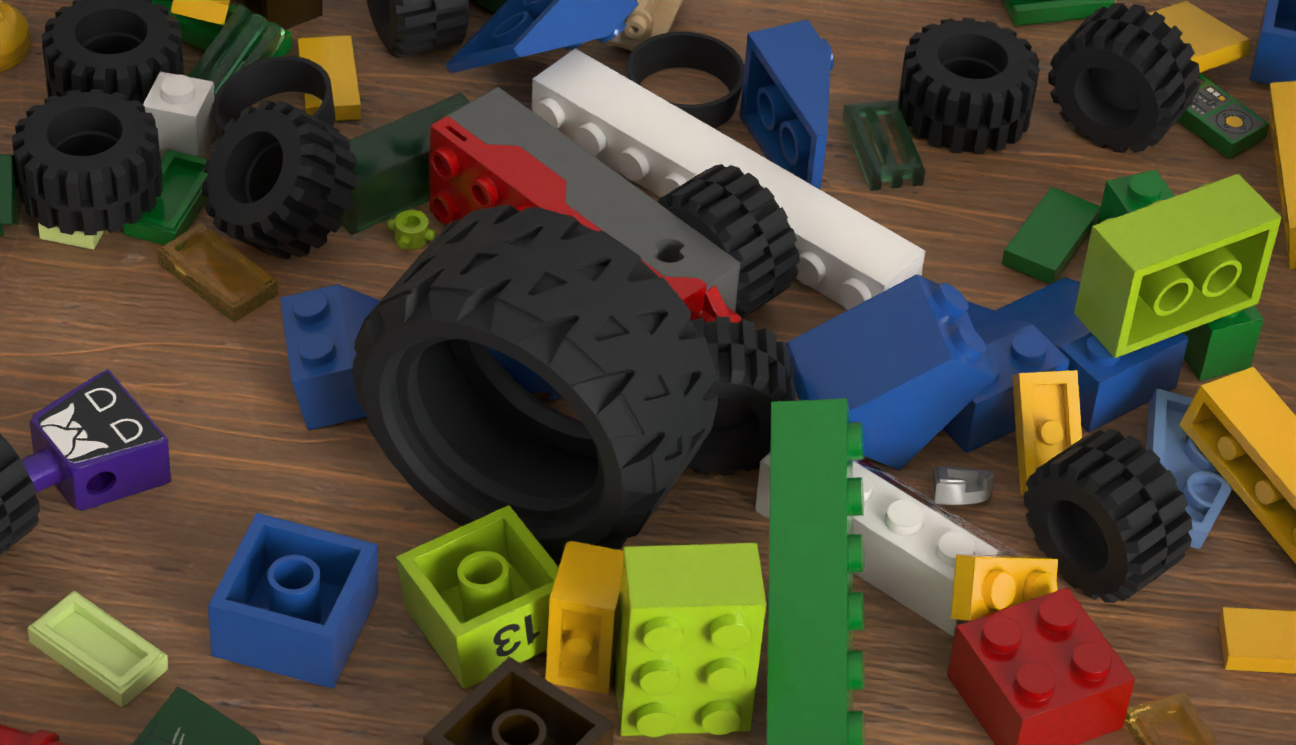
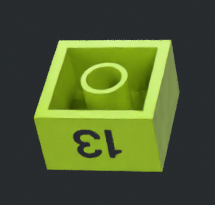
M510 505L396 556L405 610L463 689L485 680L509 656L521 663L547 650L549 600L559 567Z

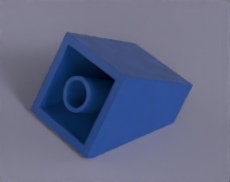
M918 274L785 344L789 349V358L793 361L794 384L799 400L847 398L851 422H862L864 456L897 470H901L995 376L985 355L987 350L986 344L973 327L967 313L969 305L962 293L948 283L940 285Z

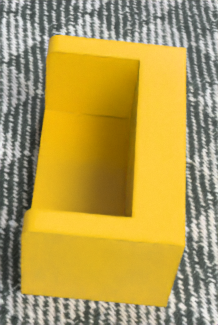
M574 541L566 543L549 600L546 680L550 683L609 695L615 670L623 551Z

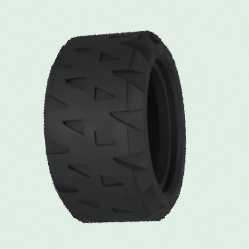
M511 205L479 209L468 213L462 220L458 219L450 222L367 315L356 337L354 346L357 355L353 360L352 374L357 401L366 412L367 426L385 456L410 486L435 509L462 527L510 505L554 560H561L567 542L574 541L617 550L623 546L628 537H635L641 531L712 430L718 404V395L710 389V386L716 379V369L705 337L697 335L690 321L691 312L669 283L663 277L660 278L640 260L641 257L606 232H598L580 224L572 216L539 207L526 208L523 211H519ZM488 347L517 360L543 378L569 403L582 421L553 409L528 392L502 367Z

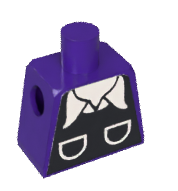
M109 369L97 374L41 409L29 421L33 454L22 458L21 461L33 481L36 492L38 493L55 485L73 509L87 510L171 482L167 437Z

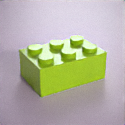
M1235 174L1213 183L1203 184L1197 189L1172 198L1156 201L1147 207L1125 215L1106 219L1100 224L1092 226L1074 314L1114 358L1256 305L1259 303L1282 217L1239 174Z
M757 543L624 547L614 670L620 736L644 735L660 737L666 734L692 733L724 735L731 732H749L751 730L766 611V598Z

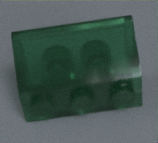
M462 93L429 104L348 139L351 143L349 151L356 155L357 166L352 170V174L358 176L357 188L351 190L350 199L354 201L350 211L345 210L340 220L343 222L342 226L351 235L429 201L430 125L469 104L470 101Z

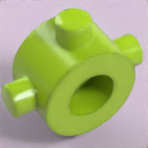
M403 211L395 219L390 218L387 223V229L394 231L395 242L401 249H420L427 244L428 240L433 241L436 237V231L429 229V220L422 211Z

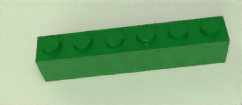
M847 398L771 402L767 745H865L863 711H853V691L865 689L863 651H853V631H864L865 627L863 592H853V573H863L865 565L863 535L853 534V516L864 515L862 477L853 478V460L864 459V434L862 422H851Z

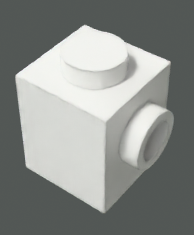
M159 73L143 105L145 106V112L152 113L156 121L161 160L169 149L204 158L216 134V122L212 114V105L215 100L214 82L191 78L185 75Z

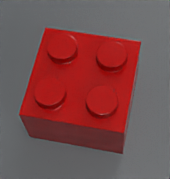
M1068 587L957 625L947 676L995 745H1078L1122 729L1135 682L1134 676Z

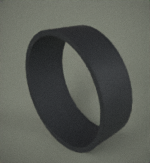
M685 31L668 32L646 39L631 52L627 61L629 80L639 85L650 74L674 67L702 70L720 79L730 92L720 99L703 104L669 103L714 129L727 122L734 114L743 85L744 63L739 54L728 44L701 33Z
M279 56L257 61L234 73L219 88L212 105L213 118L224 135V127L231 119L238 121L241 111L256 102L279 93L303 92L314 95L323 101L312 116L334 127L335 108L330 77L319 64L302 57Z

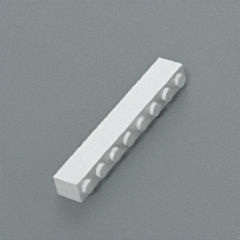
M575 48L533 78L531 111L608 167L660 198L714 165L723 164L725 167L733 165L739 167L744 175L748 172L758 179L763 188L767 187L775 196V201L780 208L783 207L788 216L787 221L790 227L794 229L797 239L794 244L799 251L800 262L796 264L798 269L796 279L842 305L847 310L916 274L922 275L925 250L578 49Z

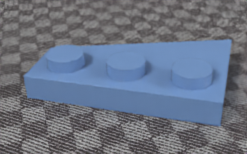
M1156 388L1148 407L1146 450L1149 451L1151 449L1161 458V464L1167 471L1170 469L1177 481L1175 483L1179 491L1184 493L1188 506L1185 507L1186 512L1192 517L1193 529L1188 532L1192 538L1190 547L1200 549L1231 493L1232 487L1179 425L1193 398Z

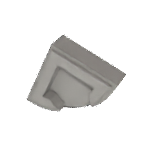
M947 466L934 467L931 487L934 504L965 505L980 503L990 499L992 496L994 473L987 470Z

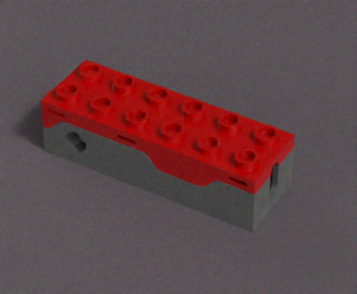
M500 87L491 90L430 125L429 205L430 211L440 222L449 224L458 219L462 220L472 211L503 205H511L519 211H523L526 208L539 207L572 216L580 224L598 232H606L641 257L640 260L660 278L663 277L689 308L691 312L690 321L703 318L705 322L716 321V317H730V322L739 323L742 320L735 312L740 262Z

